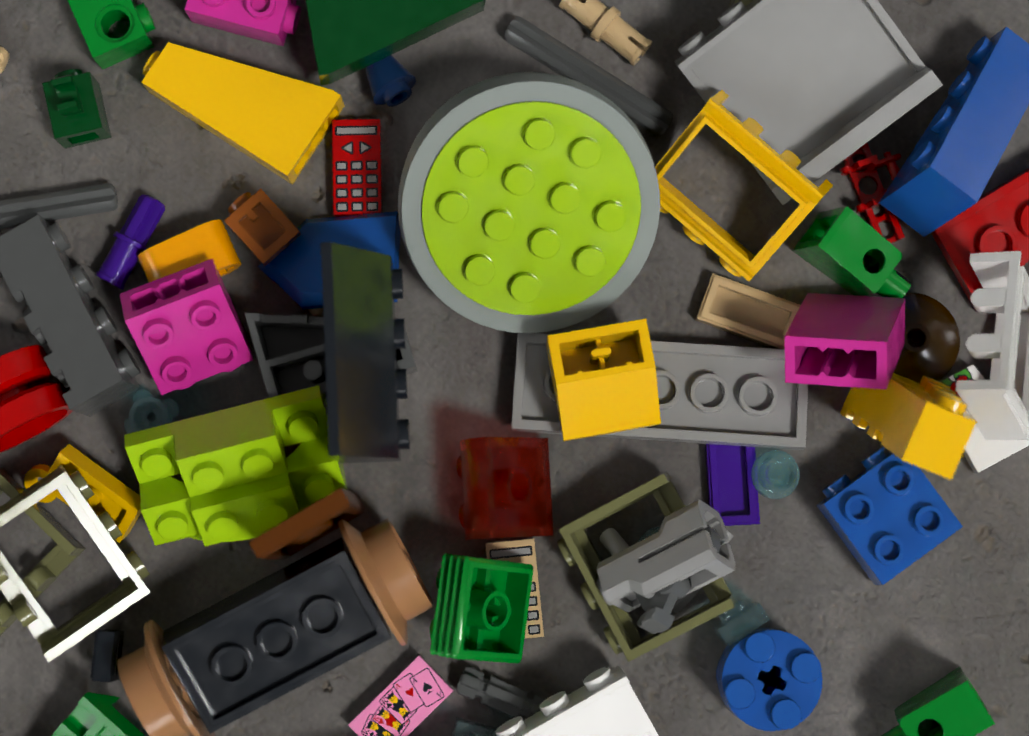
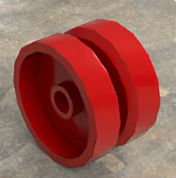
M41 345L22 347L0 356V453L40 435L73 412L69 410L62 394L67 392L62 384H44L52 374L43 358L47 353Z

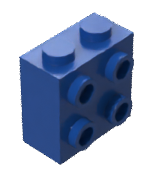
M882 446L861 461L866 469L852 480L844 474L822 490L826 498L816 505L874 585L886 584L963 527L918 466L901 460Z

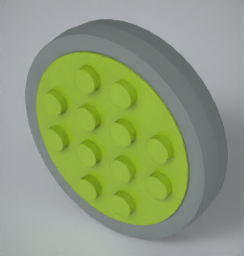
M520 72L495 76L464 89L443 104L429 118L416 136L403 167L398 194V216L402 239L415 269L430 290L448 307L463 317L492 329L513 333H539L562 329L586 320L609 306L631 285L645 264L655 241L660 215V190L652 155L643 136L626 113L610 99L587 85L564 76L539 72Z

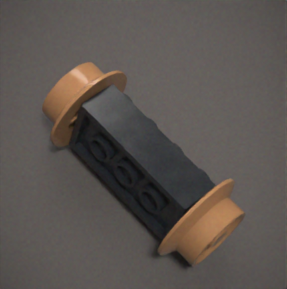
M387 518L361 532L342 519L338 521L343 538H339L166 630H163L153 620L145 622L144 646L118 659L117 667L126 695L148 735L215 736L216 730L391 639L390 629L402 646L407 645V621L432 609L434 605L391 521Z

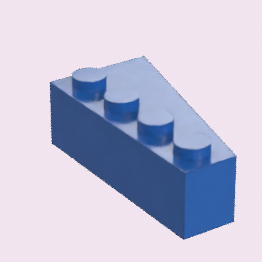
M1007 26L991 39L983 36L972 47L966 58L969 61L966 69L951 84L948 90L949 95L879 201V204L923 237L979 201L1029 105V44Z

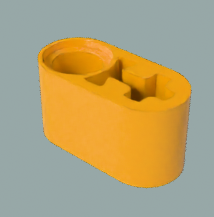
M221 219L198 225L144 250L137 256L148 282L155 281L212 258L221 277L233 272L242 265Z

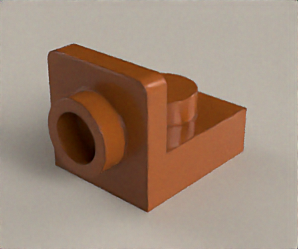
M261 188L254 195L248 191L237 198L228 208V212L231 215L224 220L232 232L240 238L264 266L269 264L301 235L295 225Z

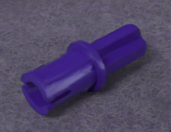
M143 194L139 197L120 233L114 231L113 236L116 237V240L100 269L96 272L95 275L122 290L124 289L125 283L138 261L137 256L148 249L145 246L165 212V205L149 195Z

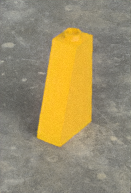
M170 42L166 44L162 52L157 50L149 57L142 71L145 77L141 83L150 94L292 185L331 128L332 120H336L345 107L342 96L334 90Z

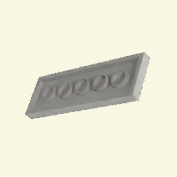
M517 334L511 431L562 434L546 349L547 335L553 334ZM651 341L656 366L661 425L593 436L804 450L806 448L808 384L785 383V349Z

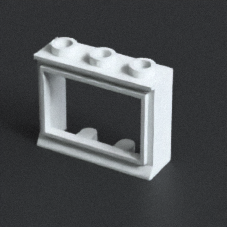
M1021 251L970 253L969 262L983 287L972 293L971 302L979 313H996L995 332L973 334L966 341V348L973 358L992 359L990 380H957L956 391L962 398L961 400L968 404L967 410L977 421L976 425L985 440H1029V275L1025 267L1020 266Z

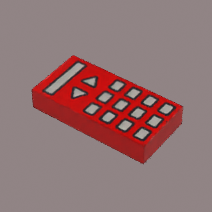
M332 120L334 217L382 213L381 120Z

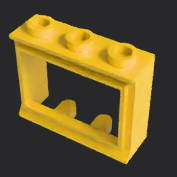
M721 90L707 101L702 110L655 166L660 190V212L670 213L683 224L682 229L692 241L699 245L706 244L720 256L719 261L729 273L737 277L743 276L747 281H750L833 187V184L827 179L819 187L812 183L796 169L801 161L793 152L785 150L780 155L759 137L763 127L756 120L747 118L744 122H741L722 105L729 95ZM706 124L800 204L756 256L663 177Z

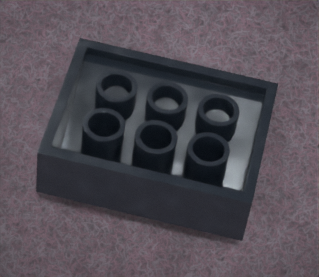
M322 242L321 264L329 456L341 464L401 461V450L410 449L409 419H399V399H408L407 370L397 369L396 350L406 349L404 318L395 319L394 299L404 298L402 269H393L390 255L333 242Z

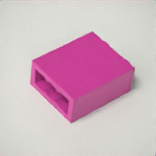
M807 293L785 334V383L887 390L905 344V298Z

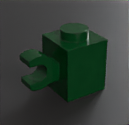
M81 69L65 70L57 73L51 81L42 83L54 139L65 149L112 138L100 84L90 72L84 73Z

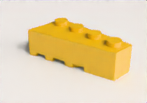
M895 373L891 377L887 390L851 387L840 412L842 416L851 419L852 423L859 428L866 430V427L869 426L866 434L880 441L882 446L901 460L952 480L977 422L966 411L968 404L961 401L962 398L955 395L956 392L950 390V386L926 376H922L920 383Z

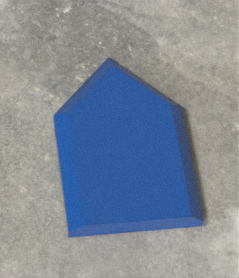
M398 211L306 219L297 228L301 235L266 266L262 263L258 265L259 269L282 288L303 310L323 308L321 243L333 242L390 255L393 269H399L400 225Z

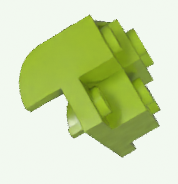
M319 385L124 435L125 450L140 486L141 512L155 546L188 537L203 541L205 547L222 542L255 539L337 489L343 488L347 490L343 464L329 456L327 398L323 399ZM301 443L296 448V450L286 458L285 447ZM181 474L183 481L175 479L172 476Z

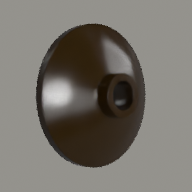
M906 293L903 297L905 298V344L893 373L920 383L922 376L939 381L951 370L958 357L960 335L956 321L949 310L936 299L924 294ZM915 330L922 335L923 343L919 348H914L908 344L907 334L909 331Z

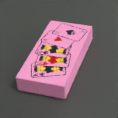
M419 655L348 726L358 736H408L454 690Z

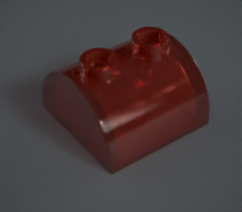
M477 437L460 440L461 454L457 459L456 469L459 477L462 479L463 504L459 510V520L465 529V540L554 536L548 438Z

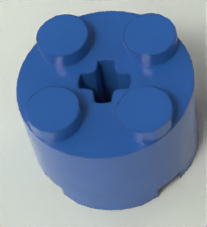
M772 628L751 630L732 640L722 652L716 669L718 690L729 711L744 723L764 731H781L796 727L812 713L822 691L821 663L812 649L795 635ZM774 665L776 667L774 675L779 678L778 685L776 687L769 686L765 692H762L764 683L757 679L758 674L761 670L769 672Z

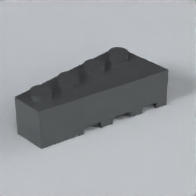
M36 215L0 235V272L16 301L19 303L25 301L28 308L22 312L30 332L41 345L48 343L51 351L43 358L51 374L54 377L57 376L65 388L70 387V391L62 394L69 410L91 417L141 389L135 378L141 371L127 348L119 350L111 335L118 330L104 306L98 309L95 307L88 292L94 289V286L84 268L80 264L73 267L65 250L71 248V245L59 224L55 222L50 225L45 219Z

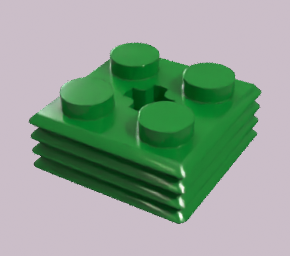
M444 554L441 568L436 576L438 594L435 617L431 621L429 628L431 637L430 653L453 659L520 663L523 654L533 566L531 564Z

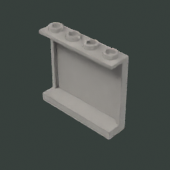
M753 0L746 6L742 1H739L717 18L721 26L705 37L702 31L684 42L678 48L682 56L674 61L705 103L721 90L728 94L729 97L722 105L741 122H744L747 118L756 120L763 127L759 137L780 155L785 150L793 152L801 161L796 169L812 183L943 86L933 70L924 65L878 0ZM753 165L782 205L792 199L790 195Z

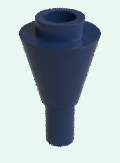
M392 55L365 67L375 104H386L388 107H393L403 103L411 96V89L416 83V78Z

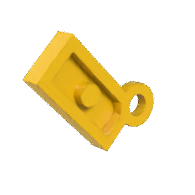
M70 444L58 453L51 467L45 464H38L25 474L24 485L27 489L38 482V477L44 478L61 464L69 475L78 470L95 494L87 499L97 515L106 510L123 534L116 539L118 543L129 535L142 513L139 494ZM57 489L39 501L49 503L58 498L68 505Z

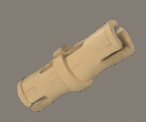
M562 0L559 7L562 10L567 11L592 31L591 38L596 42L603 40L626 58L632 66L638 63L640 55L643 57L652 44L650 39L644 37L620 18L621 11L614 6L609 9L599 0Z

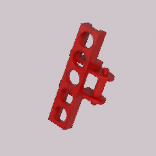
M866 143L843 160L845 167L840 169V173L842 176L849 175L860 202V205L854 207L856 213L864 212L867 223L881 235L879 223L883 221L891 223L894 235L886 240L894 243L905 238L897 216L885 208V213L882 216L876 217L872 208L881 205L879 201L887 191V189L884 190L876 169L887 166L893 181L899 172L896 161L901 158V154L891 155L889 151L884 153V159L878 160L877 155L872 156L869 145ZM861 155L865 159L854 163L852 157ZM864 168H867L864 172H856ZM869 177L876 182L877 188L873 194L868 195L861 192L859 182L862 178Z

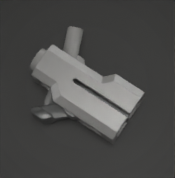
M698 499L664 517L657 533L630 547L614 528L606 529L599 539L612 556L598 563L597 573L599 579H597L596 584L609 606L614 605L627 613L641 606L646 612L640 616L637 622L640 628L652 634L668 630L675 618L671 611L678 599L735 571V559L731 546L725 543L729 539L720 514L717 510Z

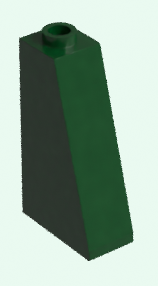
M306 0L321 86L332 84L484 11L486 0Z

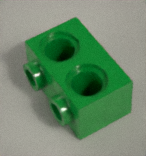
M67 0L92 58L102 70L155 47L148 32L155 30L156 27L144 2L136 5L134 0ZM120 20L130 22V28L124 36L120 38L109 37V29L112 24Z

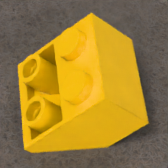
M646 318L547 335L546 349L563 442L661 425L656 366Z

